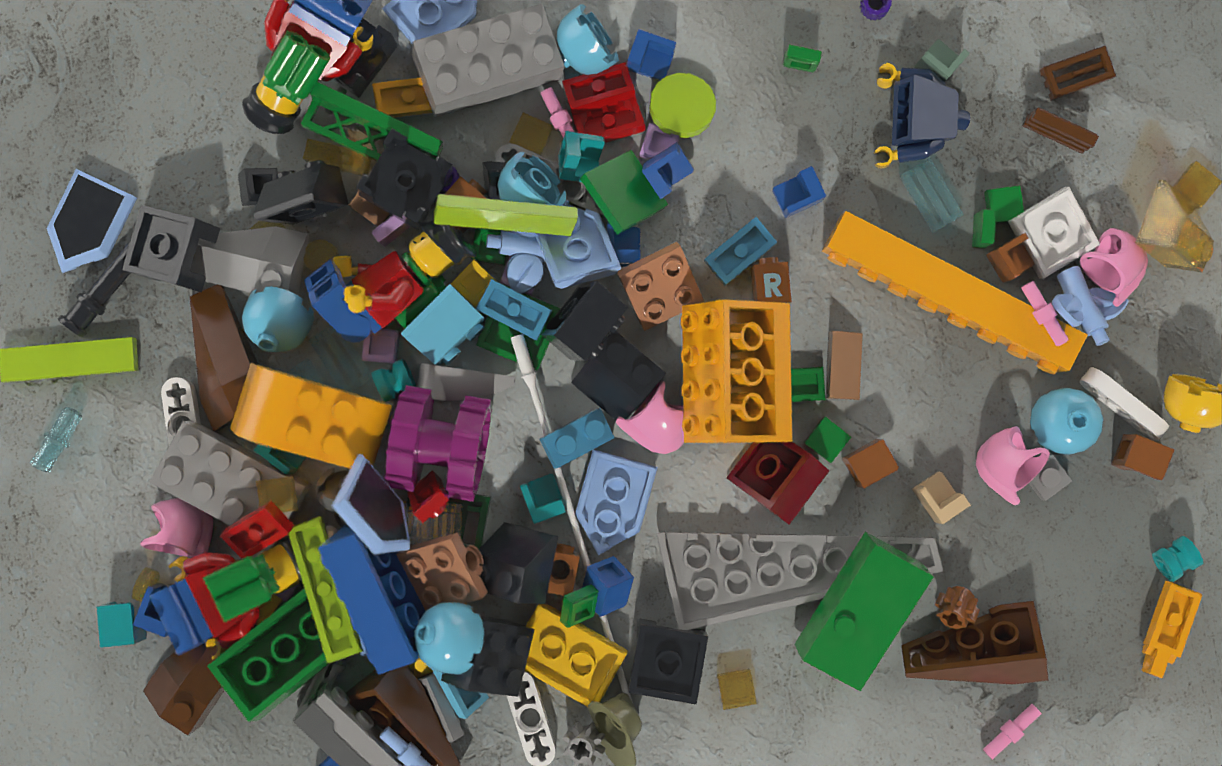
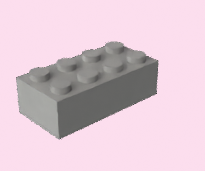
M542 4L415 40L412 43V57L434 118L560 80L565 67Z
M194 421L182 422L149 482L228 525H232L270 500L292 522L312 486L311 483L294 474H284L263 457ZM277 541L274 542L273 544L269 545V546H270V547L276 546V545H277Z

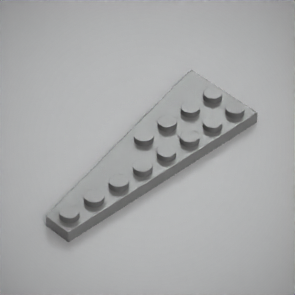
M656 533L677 626L681 630L696 629L823 599L862 537L855 535ZM875 536L923 563L931 574L943 571L935 538Z

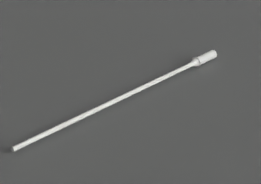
M520 334L511 337V341L522 374L521 379H524L530 389L545 436L550 431L536 388L537 372L534 370L524 335ZM561 467L554 470L586 571L590 561ZM604 615L600 617L605 636L614 642L607 617ZM620 666L617 675L622 692L628 694L632 701L622 666Z

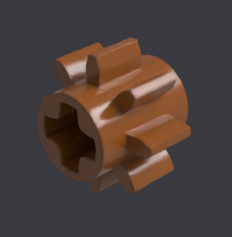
M961 586L948 587L946 593L940 592L935 606L939 609L936 615L940 617L943 624L950 628H966L968 622H976L980 611L976 607L978 599L967 588Z

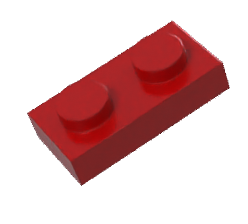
M433 470L417 483L414 492H407L412 512L422 524L428 518L434 519L445 510L446 503L449 501L442 479Z
M270 500L227 527L220 537L243 559L247 556H253L288 535L295 525Z

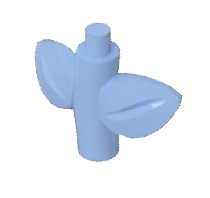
M501 231L500 235L487 234V248L499 249V254L512 256L507 263V278L510 288L521 295L534 288L544 275L543 261H545L535 233Z
M1079 266L1068 268L1059 273L1057 279L1064 294H1057L1052 300L1055 310L1070 326H1081L1084 333L1088 334V336L1092 335L1097 346L1110 341L1105 331L1109 327L1107 320L1118 316L1126 308L1129 300L1126 299L1120 306L1116 307L1113 305V300L1116 297L1115 293L1098 287L1088 289Z

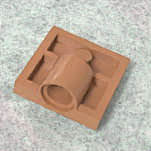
M678 242L662 248L617 272L644 331L682 313V306L704 302L684 252Z
M458 533L411 545L410 550L399 551L396 554L425 610L439 603L464 604L480 600L487 593L480 578V574L483 571L482 566L479 565L483 564L481 552L473 545L465 547Z

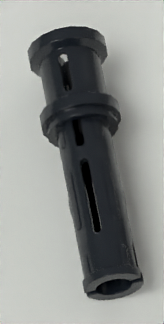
M129 244L125 245L122 252L88 292L83 291L76 296L78 301L67 314L59 316L58 321L76 335L84 337L87 334L86 328L97 315L105 313L106 307L104 304L131 274L122 270Z

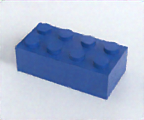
M346 524L319 546L318 549L321 553L322 564L329 570L336 585L337 595L344 602L351 616V624L354 630L359 633L364 643L367 658L374 664L378 675L414 663L419 658L415 646V631L420 618L426 610L396 555L398 552L374 554L351 527Z

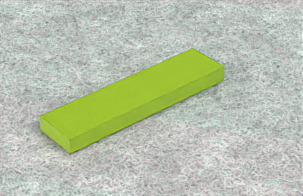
M441 194L437 197L434 211V224L562 236H571L578 219V208Z
M134 337L0 349V380L3 383L139 371L137 339Z
M318 517L295 525L288 535L327 663L363 652L359 634L351 624V616L344 602L337 595L336 585L329 570L324 567L321 561V553L318 547L329 539L323 518Z

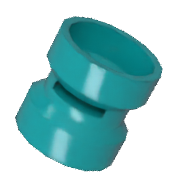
M404 359L394 362L391 370L380 368L372 372L373 381L384 402L395 399L400 390L405 391L406 385L417 387Z
M1185 536L1174 540L1171 547L1167 549L1160 548L1152 554L1155 565L1170 582L1181 578L1187 569L1195 570L1204 564L1202 555L1197 547Z

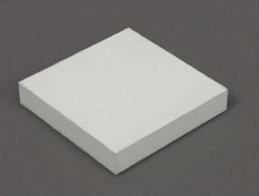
M1070 187L1060 189L1008 221L1016 237L1025 232L1028 235L1029 239L1022 243L1035 263L1032 267L1039 279L1046 278L1100 245Z

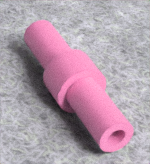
M550 87L542 91L540 94L551 114L549 119L555 131H560L563 138L566 131L575 132L571 126L573 120L568 110H563L553 88Z
M1034 281L1021 287L1035 310L1032 312L1039 325H1044L1055 345L1060 346L1067 342L1069 339L1055 317L1058 315L1051 302L1047 304Z
M1030 704L1013 721L1009 719L1000 728L1002 732L982 750L993 760L1011 742L1017 743L1024 736L1023 731L1042 713L1033 704Z

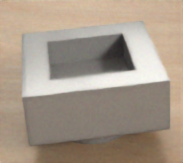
M1050 454L1046 465L1029 485L1042 501H1046L1071 483L1072 480L1053 454Z

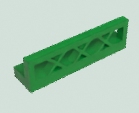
M319 82L315 84L310 93L312 102L301 122L302 127L376 162L381 154L378 153L374 142L386 138L391 129L406 136L409 145L436 160L437 156H440L443 150V141ZM319 106L333 111L337 123L322 127L312 122ZM338 114L348 119L340 121ZM358 123L364 126L368 137L354 142L346 137L343 127ZM340 129L341 135L333 132V130ZM369 129H371V130H373V131H375V132H377V133H379V134H376V135H373V136H372ZM370 143L373 150L364 147L363 145Z

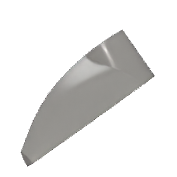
M420 363L417 387L431 389L432 399L462 401L465 400V395L483 398L501 392L514 385L515 377Z

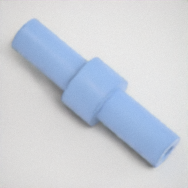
M389 726L380 734L379 737L398 754L397 759L405 766H432L420 755L422 751L412 742L407 743Z

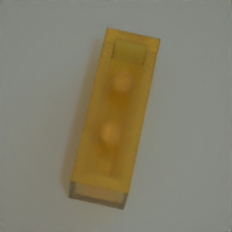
M309 138L307 139L303 159L307 163L324 160L325 164L338 166L340 171L363 176L364 173L368 175L372 159L349 148Z

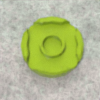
M675 73L664 77L656 84L651 93L649 112L653 122L662 132L669 135L671 133L680 135L679 138H690L700 135L710 126L716 112V98L712 88L703 79L689 73Z

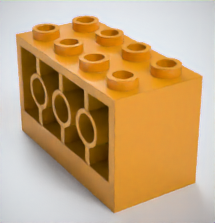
M723 299L682 306L683 349L681 360L683 363L682 396L684 415L682 430L684 432V443L792 442L790 303Z

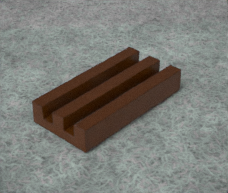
M1105 45L1042 67L1039 70L1041 76H1044L1046 80L1044 82L1045 88H1049L1050 94L1048 96L1050 101L1116 77ZM1100 56L1101 62L1054 78L1053 72ZM1103 68L1106 72L1061 89L1057 86Z
M1040 107L1028 114L1022 125L1081 154L1093 148L1099 137L1096 133Z

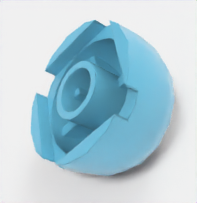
M580 4L561 20L557 28L556 40L566 68L572 66L577 72L585 75L597 74L617 63L619 58L617 51L611 55L606 46L611 45L613 42L597 17L592 12L585 15L583 12L586 6Z
M519 152L506 163L500 173L497 185L501 200L562 206L565 203L566 192L564 190L560 194L557 187L561 182L560 179L538 157L532 155L530 159L522 157L525 152Z
M270 286L265 287L263 292L256 293V290L251 292L242 314L244 331L253 343L266 352L290 351L301 345L308 335L314 322V311L311 307L307 311L301 305L303 299L286 289Z
M1060 388L1044 394L1037 400L1031 412L1030 425L1038 438L1037 441L1042 447L1052 453L1070 455L1083 452L1096 443L1102 433L1104 419L1100 406L1092 396L1078 389Z
M439 603L426 610L420 618L415 631V646L420 659L432 670L449 674H461L472 667L473 664L469 662L474 653L480 654L484 637L482 619L479 614L473 613L471 609L473 607L463 603Z

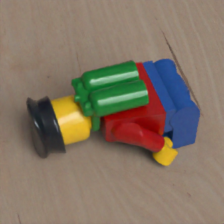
M273 0L264 21L266 45L272 51L261 81L252 86L249 96L242 101L243 112L248 120L264 132L272 134L290 132L294 128V121L301 112L300 104L303 99L310 95L315 84L319 80L329 82L347 74L362 54V51H367L372 47L373 35L370 36L367 42L359 41L357 37L363 32V27L357 26L373 0H293L291 5L288 3L289 0Z
M434 220L421 222L420 225L424 231L410 241L408 246L410 253L405 252L401 257L397 251H393L373 265L358 263L357 266H352L351 256H335L333 261L330 259L304 279L312 306L343 339L352 343L365 340L370 331L375 334L387 326L394 318L403 328H406L446 288L444 284L446 279L441 274L455 263L461 265L467 257L477 256L473 246L456 226L434 224ZM356 275L348 284L345 285L343 277Z
M288 536L278 540L276 546L258 554L255 558L247 556L236 561L230 554L205 552L191 558L181 556L168 565L169 568L175 566L181 570L182 573L174 578L177 583L149 597L178 656L206 643V647L217 645L218 651L211 657L216 659L252 630L260 617L259 606L272 598V594H280L296 585L303 587L304 584Z

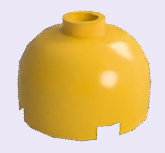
M1182 374L1169 375L1164 391V405L1169 415L1180 421V428L1200 433L1202 428H1215L1222 425V384L1218 383L1216 387L1206 383V379Z

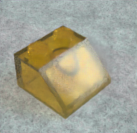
M1159 179L1135 243L1164 267L1203 273L1206 262L1213 255L1214 240L1195 207L1166 180Z

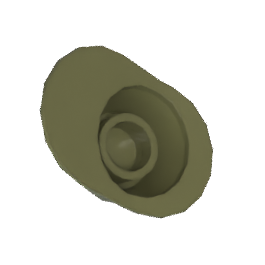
M620 693L604 703L592 701L588 705V711L598 732L605 733L601 745L606 748L605 753L615 766H636L637 761L633 742L641 731L642 721L629 695Z

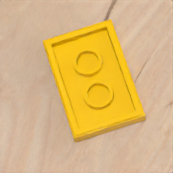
M546 603L538 604L526 625L535 630L525 671L586 707L592 701L600 702L625 659L628 650L581 623L566 628L560 621L561 612Z

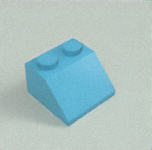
M449 284L400 334L433 364L438 366L442 363L449 365L460 354L461 351L458 347L466 339L471 342L485 328L482 323L486 319Z

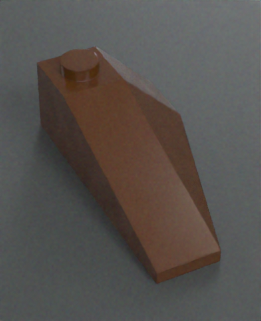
M218 284L203 290L202 293L199 292L190 296L200 402L214 432L232 424L250 364H258L224 287Z
M1034 601L997 605L988 609V614L978 617L975 623L968 622L966 628H952L944 632L937 630L901 645L906 678L1013 685L1049 681L1047 657Z
M206 643L180 656L175 651L161 662L143 690L158 716L187 736L201 727L225 691L207 667V665L215 660L211 657L217 653V645L206 647Z
M409 665L379 675L375 669L346 692L350 698L349 703L358 712L360 710L365 711L373 719L375 725L377 724L381 729L385 730L389 726L407 743L412 742L422 751L420 755L432 766H461L421 682L414 676V672Z

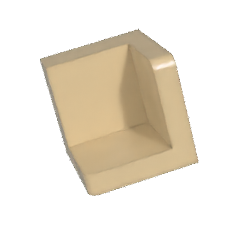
M942 472L934 473L912 488L930 517L939 524L946 523L971 506L964 494L954 491Z

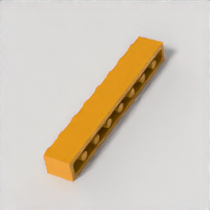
M848 211L840 215L822 252L829 255L827 259L841 267H846L847 264L859 270L857 274L863 279L874 283L876 280H879L889 285L887 290L894 295L902 298L908 295L918 300L917 306L931 313H935L937 310L947 315L949 323L964 329L968 326L978 331L977 336L980 339L992 344L998 341L1008 347L1006 351L1011 355L1021 359L1029 357L1038 362L1036 366L1039 369L1053 375L1056 372L1071 370L1088 334L1057 319L1069 340L1060 346H1056L1044 325H1039L1032 312L1035 310L1031 305Z

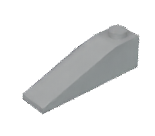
M275 226L219 233L216 243L199 238L190 271L204 275L206 282L249 293L256 290V293L263 292L265 287L273 286L299 295L310 233Z

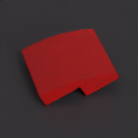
M626 62L613 65L597 74H583L562 81L577 133L602 136L605 143L646 131L645 122L636 99L635 88Z

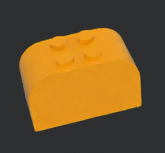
M251 363L230 429L241 438L351 468L357 455L362 454L374 467L392 405L381 400Z

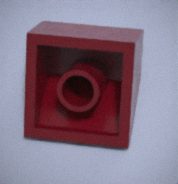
M753 442L726 479L790 525L829 473V470L812 454L793 442Z

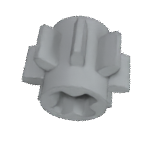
M579 721L576 722L573 732L567 731L563 737V740L569 743L563 752L564 755H569L574 760L575 766L584 762L592 766L596 756L602 757L606 750L604 746L599 745L605 737V733H599L594 728L593 722L589 726L583 727Z

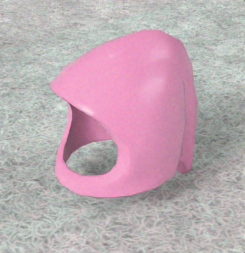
M1110 228L1101 235L1098 240L1100 245L1095 248L1094 252L1082 255L1080 266L1094 284L1103 290L1115 293L1116 297L1113 300V305L1118 307L1139 286L1146 272L1148 257L1143 245L1136 237L1123 230Z
M660 381L646 400L629 419L623 417L616 419V424L636 442L652 452L661 454L676 451L684 444V432L682 430V421L684 419L683 405H671L665 402V381Z
M1015 426L992 435L977 452L976 467L980 477L990 488L1011 504L1018 505L1020 499L1017 496V492L1039 474L1046 465L1050 453L1046 448L1027 450L1022 432L1019 427Z
M179 498L160 501L151 506L159 521L161 531L152 537L142 540L140 542L142 547L185 557H194L208 552L214 523L211 515Z

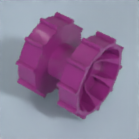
M406 385L405 391L399 394V401L391 422L392 426L386 451L385 479L389 482V487L414 492L415 486L421 479L424 464L448 467L446 490L449 492L448 498L474 502L475 495L479 490L490 435L491 399L465 395V400L460 404L455 424L432 420L434 399L431 396V389Z

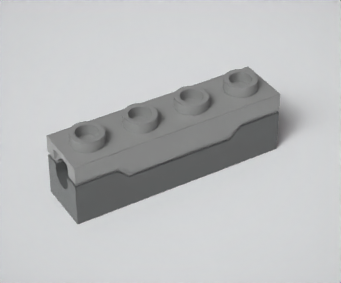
M327 682L319 692H316L297 711L293 723L339 766H405L397 759L398 754L379 737L381 733L374 727L373 719L363 710L358 712L349 703L350 698L341 688H333Z

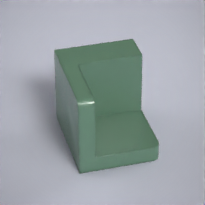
M937 39L916 63L914 68L930 69L945 82L970 52L964 49L958 56L940 39Z

